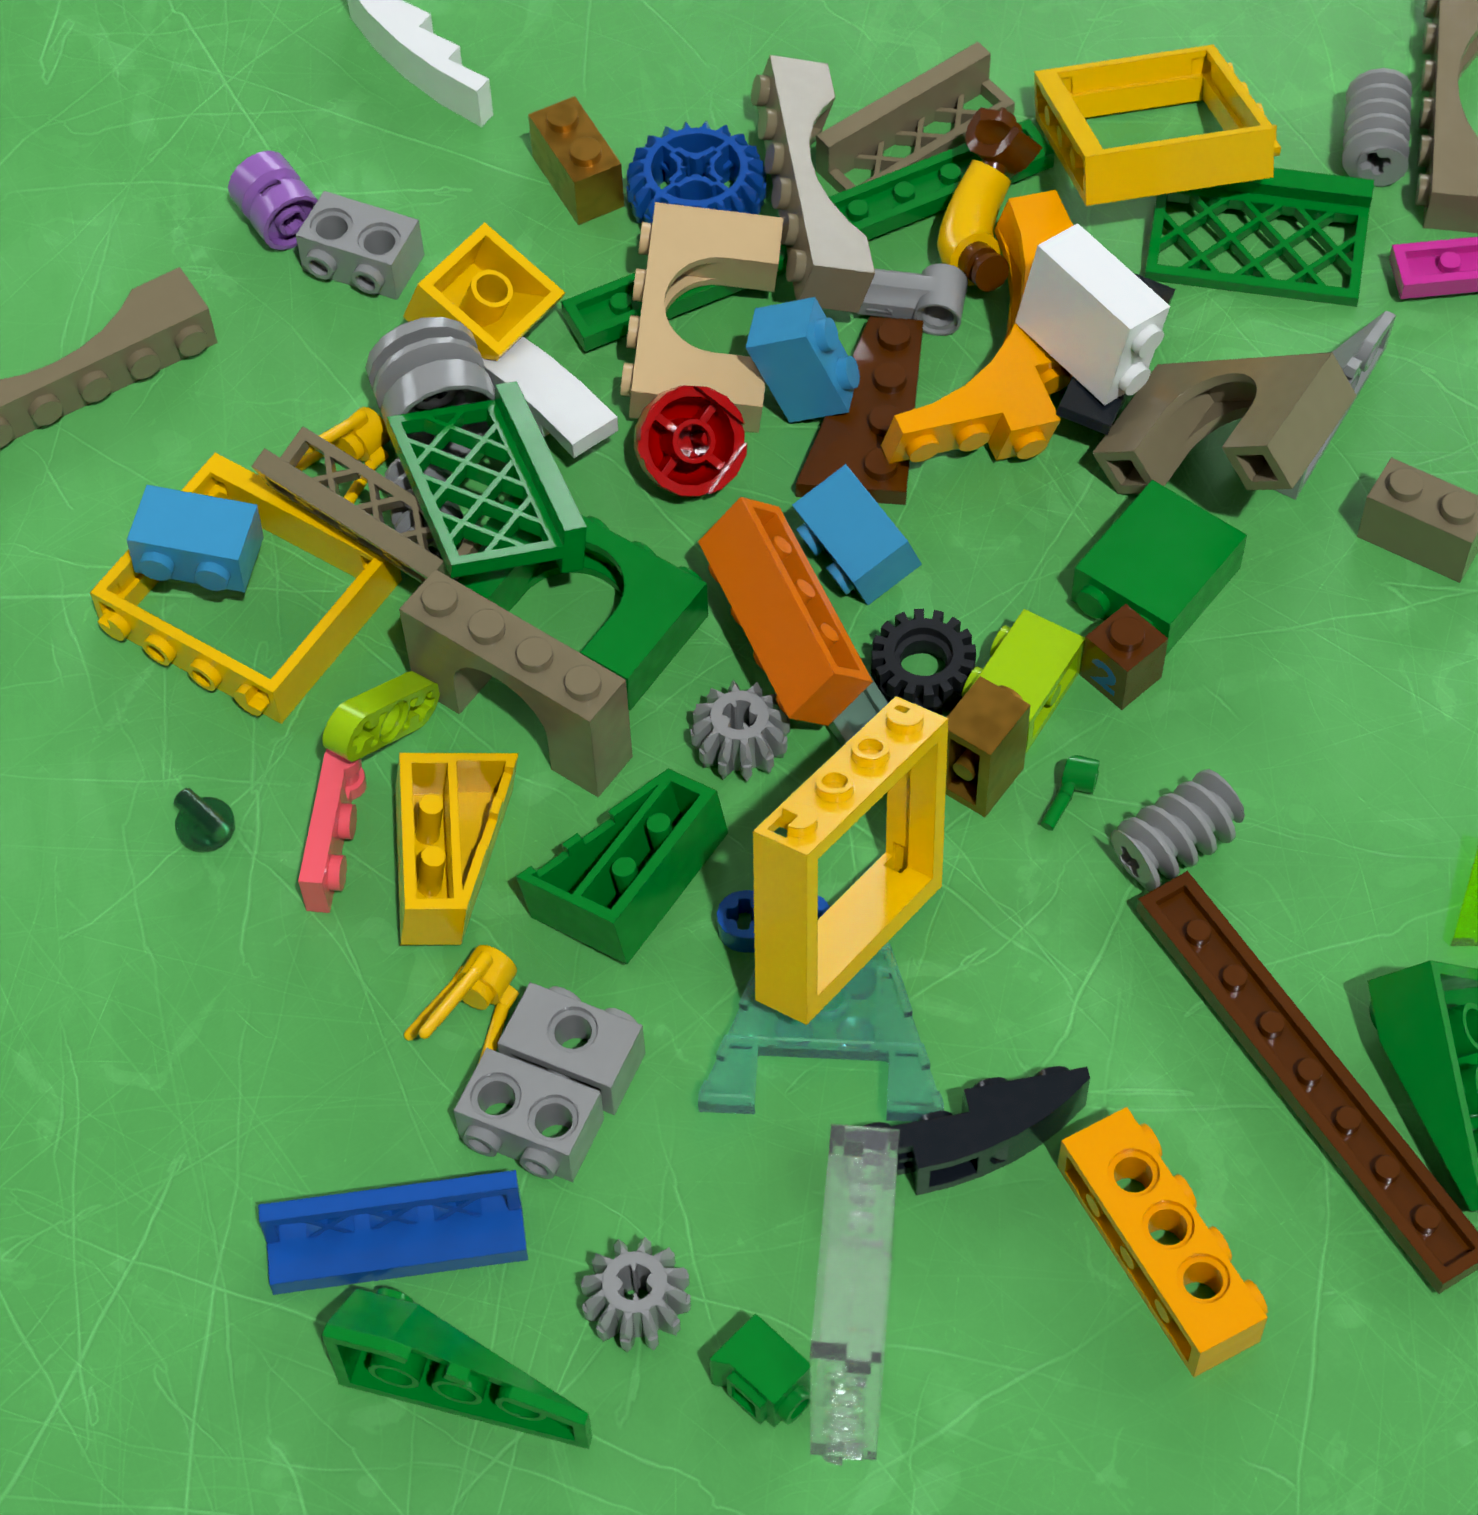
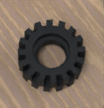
M914 609V618L912 620H908L905 612L895 615V627L888 621L881 626V635H875L873 641L871 676L888 703L894 697H899L942 716L943 706H946L950 712L955 708L960 699H962L963 687L968 676L975 668L976 646L972 644V635L968 629L960 632L961 621L952 617L945 624L943 623L944 612L934 610L932 619L924 618V609ZM925 653L940 658L946 666L944 670L937 674L921 676L906 671L902 667L901 662L910 655Z

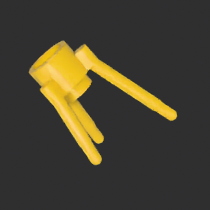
M363 406L345 421L318 435L353 458L365 461V465L374 471L389 458L387 451L383 448L390 441L385 422L378 413L369 407ZM309 447L295 468L303 471L323 458L324 455ZM363 479L354 480L343 498L354 504L367 482Z
M488 945L477 946L465 965L459 968L451 982L404 1032V1038L407 1041L414 1040L418 1035L422 1039L429 1038L461 1000L479 1010H485L490 1004H494L496 1007L479 1061L486 1048L496 1051L509 1009L519 995V992L510 985L517 974L514 962L494 947Z

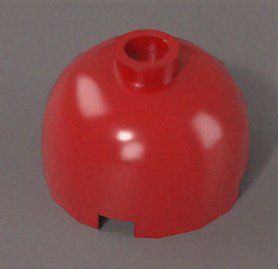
M680 385L661 392L643 408L635 425L634 450L640 468L656 486L679 496L711 494L722 490L736 477L747 455V443L744 442L745 432L742 424L745 423L741 412L727 396L710 387Z

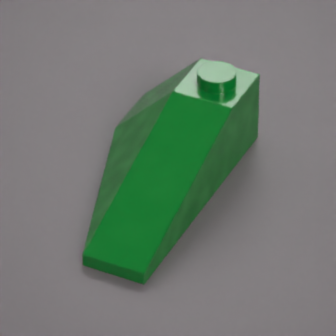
M1429 960L1367 980L1371 997L1369 1013L1371 1021L1378 1032L1379 1041L1470 1211L1478 1212V969Z
M356 1288L326 1323L322 1338L339 1385L586 1449L590 1447L592 1431L589 1413L421 1305L414 1303L412 1298L402 1292L380 1288L376 1293Z

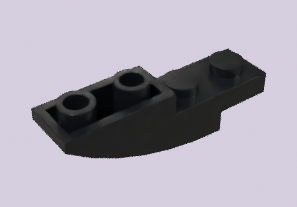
M1054 1066L1039 1071L1033 1077L1011 1081L1002 1077L988 1078L978 1082L972 1088L964 1089L962 1113L953 1115L948 1111H935L923 1115L916 1122L894 1126L884 1122L870 1123L860 1127L855 1133L845 1134L844 1164L849 1184L911 1173L917 1196L950 1188L1002 1168L1042 1145L1065 1127L1086 1106L1090 1082L1088 1068L1082 1067L1069 1070L1064 1066Z

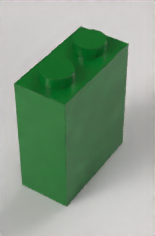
M1151 480L1075 566L1071 601L1078 604L1087 615L1093 618H1101L1104 621L1127 604L1168 638L1167 655L1241 568L1247 534L1156 481Z

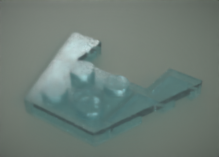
M886 943L807 1025L755 1000L754 968L740 999L739 1010L728 1035H724L717 1050L716 1061L707 1081L704 1080L699 1090V1112L755 1114L759 1056L887 1061L889 1065L886 1121L916 1122L925 1114L944 1111V1102L940 1091H937L930 1070V1060L924 1043H921L912 1016L913 1010L891 944Z

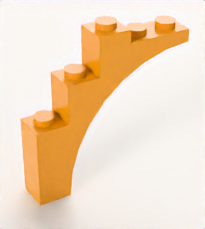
M1056 190L1008 199L994 229L1002 255L1009 264L1010 306L1007 333L1003 344L993 360L963 387L932 404L894 416L881 444L889 464L909 459L912 462H922L932 458L937 453L956 449L964 452L972 451L986 443L989 444L996 461L1015 456L1019 459H1028L1046 449L1061 421L1059 416L1056 415L1057 411L1049 394L1056 393L1068 386L1072 375L1021 329L1015 321L1037 246L1073 226Z

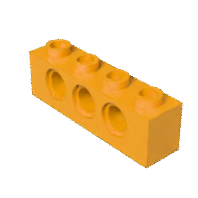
M1125 1107L1061 1140L1057 1168L1194 1378L1260 1342L1268 1318L1266 1316L1268 1313L1267 1304L1255 1283L1250 1279L1243 1281L1230 1262L1232 1260L1231 1250L1222 1233L1214 1226L1208 1228L1196 1211L1197 1202L1187 1181L1180 1174L1173 1176L1162 1160V1149L1153 1130L1146 1123L1139 1125L1128 1107ZM1121 1179H1134L1139 1181L1146 1189L1140 1192H1128L1119 1187L1116 1182ZM1157 1230L1170 1231L1179 1238L1180 1242L1174 1245H1164L1154 1240L1150 1233ZM1190 1283H1203L1209 1286L1216 1296L1209 1299H1200L1191 1295L1185 1286Z

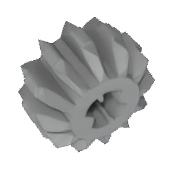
M732 680L728 688V693L724 694L716 689H710L707 695V703L696 704L693 712L694 724L690 730L691 743L696 750H699V759L703 763L704 768L718 765V773L723 780L735 770L741 771V775L748 782L752 776V769L755 767L770 774L772 767H774V758L784 757L787 751V733L790 732V720L776 702L777 694L762 696V688H760L758 682L747 691L740 690V687L734 680Z
M646 1237L638 1244L637 1251L628 1252L627 1245L618 1239L614 1244L615 1258L611 1259L596 1253L595 1258L592 1260L593 1270L596 1274L584 1276L582 1279V1293L588 1297L582 1305L583 1314L588 1321H598L596 1326L597 1336L603 1342L620 1333L621 1348L626 1352L634 1346L636 1337H644L646 1345L655 1350L659 1345L657 1330L676 1336L681 1328L680 1319L677 1315L690 1311L691 1296L684 1291L690 1284L689 1274L685 1268H674L675 1254L669 1247L652 1256L651 1241ZM639 1289L647 1291L648 1295L638 1299ZM634 1290L633 1300L626 1299L625 1294L628 1291Z

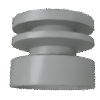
M428 317L401 324L382 336L369 352L365 369L377 404L381 409L386 428L387 416L495 399V388L489 374L485 370L483 358L478 351L474 335L459 321L445 317ZM487 421L465 424L461 427L480 436H484L490 429ZM424 431L406 434L408 438L429 445L436 437ZM449 441L442 451L463 458L470 453L471 449Z

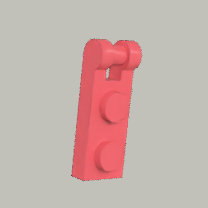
M326 749L298 879L306 911L330 913L334 891H343L347 860L346 856L342 855L344 840H352L354 838L357 823V808L355 804H352V800L359 798L367 788L365 772L361 767L362 759L351 762Z

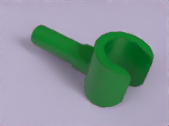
M1079 755L1068 758L1061 786L1057 791L1058 794L1040 823L1043 828L1053 831L1069 802L1072 800L1074 790L1090 794L1094 793L1099 775V760Z

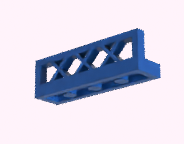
M516 1170L258 1205L259 1223L267 1242L269 1285L273 1295L528 1260L522 1199Z

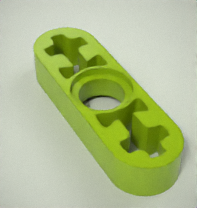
M408 671L344 701L334 710L325 726L322 739L323 746L353 762L420 729L430 719L438 704L440 697L438 684L414 671Z

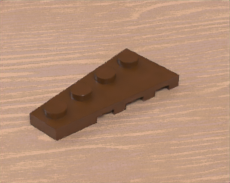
M869 317L853 353L859 368L860 381L858 387L854 389L850 410L848 413L825 416L797 479L796 497H803L846 464L877 503L906 505L910 459L889 464L881 444L894 416L916 408L923 320Z

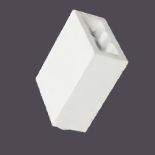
M1077 223L1037 246L1015 323L1101 403L1107 405L1123 394L1128 396L1135 394L1148 381L1151 374L1149 366L1155 349L1164 338L1162 329L1170 306Z

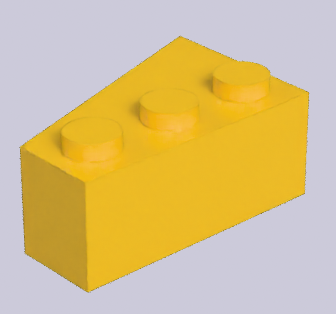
M399 753L395 796L401 945L462 944L513 791L519 753Z

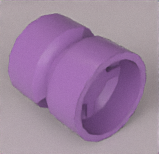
M269 150L247 157L236 167L229 180L228 190L230 197L271 248L286 250L298 246L296 234L318 199L281 153Z

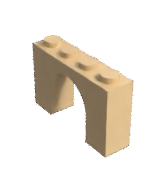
M655 202L653 222H642L638 254L648 255L647 269L636 268L632 301L642 302L641 316L630 315L626 348L636 349L635 363H624L620 395L630 397V418L639 419L643 408L661 392L680 385L705 386L718 391L731 400L742 414L745 423L742 424L744 431L759 433L765 380L752 358L749 356L709 352L690 345L673 330L667 319L666 312L679 296L700 286L722 285L774 292L779 264L783 218Z

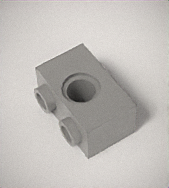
M531 982L527 986L497 1043L499 1053L600 1091L603 1111L615 1115L645 1055L643 1025L638 1024L626 1012L616 1008L602 1010L581 1002L574 993L562 987L552 986L547 989ZM572 1038H582L588 1041L584 1046L576 1049L562 1046L564 1042Z

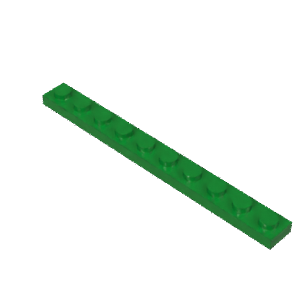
M1030 119L1019 122L1023 133L1043 148L1026 169L1009 178L1011 183L1054 167L1055 152ZM965 143L829 196V199L846 219L870 240L946 210L972 160L982 162L983 159L970 151ZM785 245L780 246L777 276L786 273L788 257ZM635 273L561 301L562 315L585 352L627 336L630 315L641 316L642 302L632 301ZM706 285L691 289L679 296L671 304L666 312L667 319L746 288Z

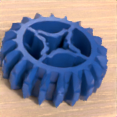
M707 120L701 128H691L685 121L681 130L674 131L665 126L662 138L648 135L645 147L635 149L633 162L629 163V169L627 170V200L630 202V207L633 208V214L636 217L637 223L653 222L655 202L758 215L761 211V206L764 205V199H766L765 167H763V161L760 160L757 147L748 145L744 133L731 136L727 125L722 126L718 130H712ZM729 180L734 183L730 188L724 185ZM666 181L669 185L661 189L659 186Z

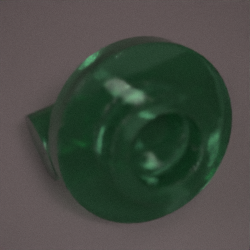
M185 788L176 795L173 804L179 810V813L175 820V829L180 842L185 847L197 852H209L224 846L231 839L235 831V818L233 811L227 803L214 797H200L191 788Z

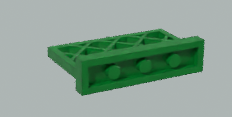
M1274 168L1273 178L1157 195L1145 277L1156 282L1357 307L1374 180ZM1166 203L1190 204L1198 214L1178 226L1165 211ZM1226 209L1243 211L1251 221L1231 233L1217 215ZM1278 216L1295 217L1303 228L1284 239L1269 222ZM1332 222L1356 225L1355 235L1339 246L1322 228ZM1207 223L1222 240L1202 252L1187 235ZM1164 227L1169 233L1162 237ZM1259 229L1274 247L1255 259L1240 241ZM1312 236L1327 254L1308 266L1293 247ZM1175 242H1178L1192 258L1180 267L1158 264L1159 253ZM1230 248L1245 265L1234 273L1219 272L1210 260ZM1353 250L1351 261L1346 254ZM1283 255L1298 273L1287 280L1273 279L1263 267ZM1336 262L1349 276L1348 288L1328 286L1317 276V273Z
M517 381L495 384L494 400L387 416V432L451 578L552 560L556 561L561 573L583 570L587 526ZM487 421L490 429L484 436H480L461 427L465 424ZM424 431L436 437L429 445L408 438L406 434ZM449 441L471 449L465 459L442 450ZM484 455L505 462L507 465L499 473L478 465V462ZM430 464L453 472L445 482L423 474ZM465 478H469L487 485L488 488L480 496L458 486ZM502 491L523 499L524 502L516 510L494 500ZM446 501H450L470 510L460 519L439 509ZM482 515L506 523L499 533L475 525ZM518 529L541 537L542 541L523 544L511 539V537ZM465 538L487 548L483 552L459 556L456 546Z

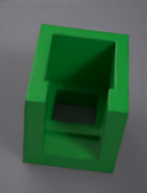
M756 1313L709 1358L711 1383L715 1386L727 1388V1394L760 1425L765 1420L774 1428L781 1421H784L787 1425L791 1424L807 1409L814 1395L811 1393L813 1390V1365Z

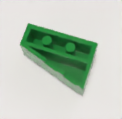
M669 768L608 810L610 818L582 838L576 833L563 842L564 851L541 868L535 870L530 866L516 876L531 918L625 964L630 962L728 834L717 790Z

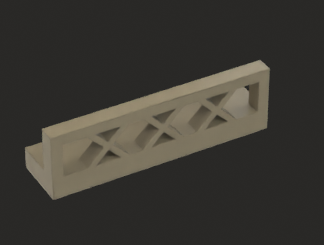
M976 42L817 134L816 171L840 193L855 187L844 175L854 168L874 170V176L861 183L863 184L960 146L966 142L965 135L968 124L973 115L978 111L963 109L964 104L980 94L993 105L988 109L998 110L1004 107L1014 114L1015 102L989 79L991 53L979 42ZM934 121L955 123L954 129L946 134L924 133V127ZM893 145L915 147L914 152L905 158L884 156V151Z
M304 426L299 430L281 457L264 448L251 466L269 487L419 582L423 583L435 569L450 577L444 561L428 551L427 539H431L433 536L429 526H424L423 518L425 517L416 496ZM312 447L324 455L327 474L310 477L295 467L308 448ZM335 463L345 468V470L336 472ZM363 479L368 483L371 502L354 505L340 496L338 484ZM379 490L390 497L380 499ZM406 506L413 511L415 530L399 533L384 523L382 512ZM463 538L461 540L463 543L457 551L459 556L477 553L482 545ZM455 577L452 579L457 581L460 577Z

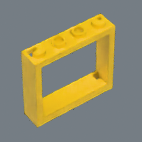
M1214 44L1034 71L1036 120L1086 206L1274 177V157L1279 156L1281 153V146L1276 140L1277 125L1270 123L1264 114L1261 103L1254 101L1249 94L1246 82L1239 80L1234 73L1231 62H1226ZM1203 100L1224 131L1103 149L1085 118Z
M214 453L181 491L257 504L263 529L350 574L356 579L271 679L138 607L137 605L159 581L151 579L144 574L134 572L129 549L90 592L99 618L97 622L109 636L119 641H123L126 638L141 646L159 664L168 666L171 663L188 672L190 677L201 687L210 691H214L217 688L233 697L239 706L254 716L264 714L282 724L401 582V571L269 487L258 474Z
M894 697L753 830L756 1001L807 1025L942 887L948 743L947 717L899 697ZM887 793L886 852L818 919V859ZM779 827L787 830V837L785 838L774 832Z

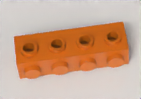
M740 497L698 541L709 562V572L722 587L731 605V615L743 628L754 650L753 657L756 663L765 671L777 694L776 702L780 709L789 719L829 726L873 680L780 507Z

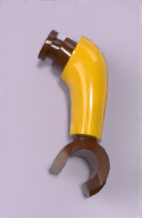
M981 107L969 122L965 135L966 145L970 151L983 159V161L972 160L946 209L937 239L941 263L953 265L961 269L967 276L968 286L976 285L980 290L986 292L999 288L1005 282L1009 273L1008 261L1000 255L999 244L994 238L993 233L998 212L1011 184L1009 178L1026 169L1043 148L1023 133L1021 125L1016 122V116L1004 107L998 110Z

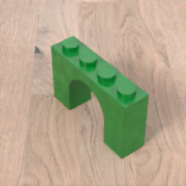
M510 495L503 505L517 510L524 501ZM581 515L587 526L583 570L567 573H583L598 577L610 584L620 594L622 599L613 614L580 653L626 680L628 710L631 711L709 616L707 583L693 570L684 566L677 567L658 557L647 545L639 541L631 542L614 533L598 518ZM490 518L483 528L499 533L506 523ZM518 529L511 537V539L523 544L542 541L541 537ZM482 545L478 552H483L487 547ZM552 560L461 576L457 582L510 612L532 586L548 577L563 573L560 572L556 561Z

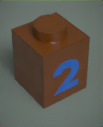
M1125 604L1085 636L1080 676L1118 708L1123 710L1162 678L1168 638Z

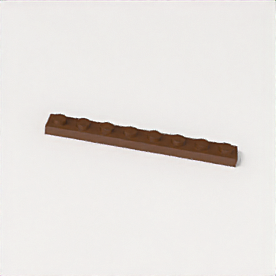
M1186 871L1140 897L1136 909L1138 914L1435 1291L1440 1294L1477 1271L1478 1231L1192 875Z

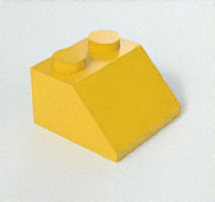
M484 222L417 284L403 318L408 322L428 317H445L459 321L473 333L482 358L497 361L563 298L566 292Z

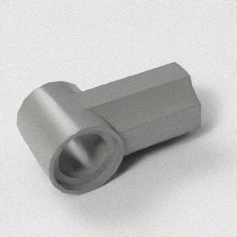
M949 264L930 265L922 271V274L874 269L875 275L858 314L923 320V331L935 336H946L959 329L968 286L967 276L961 269Z

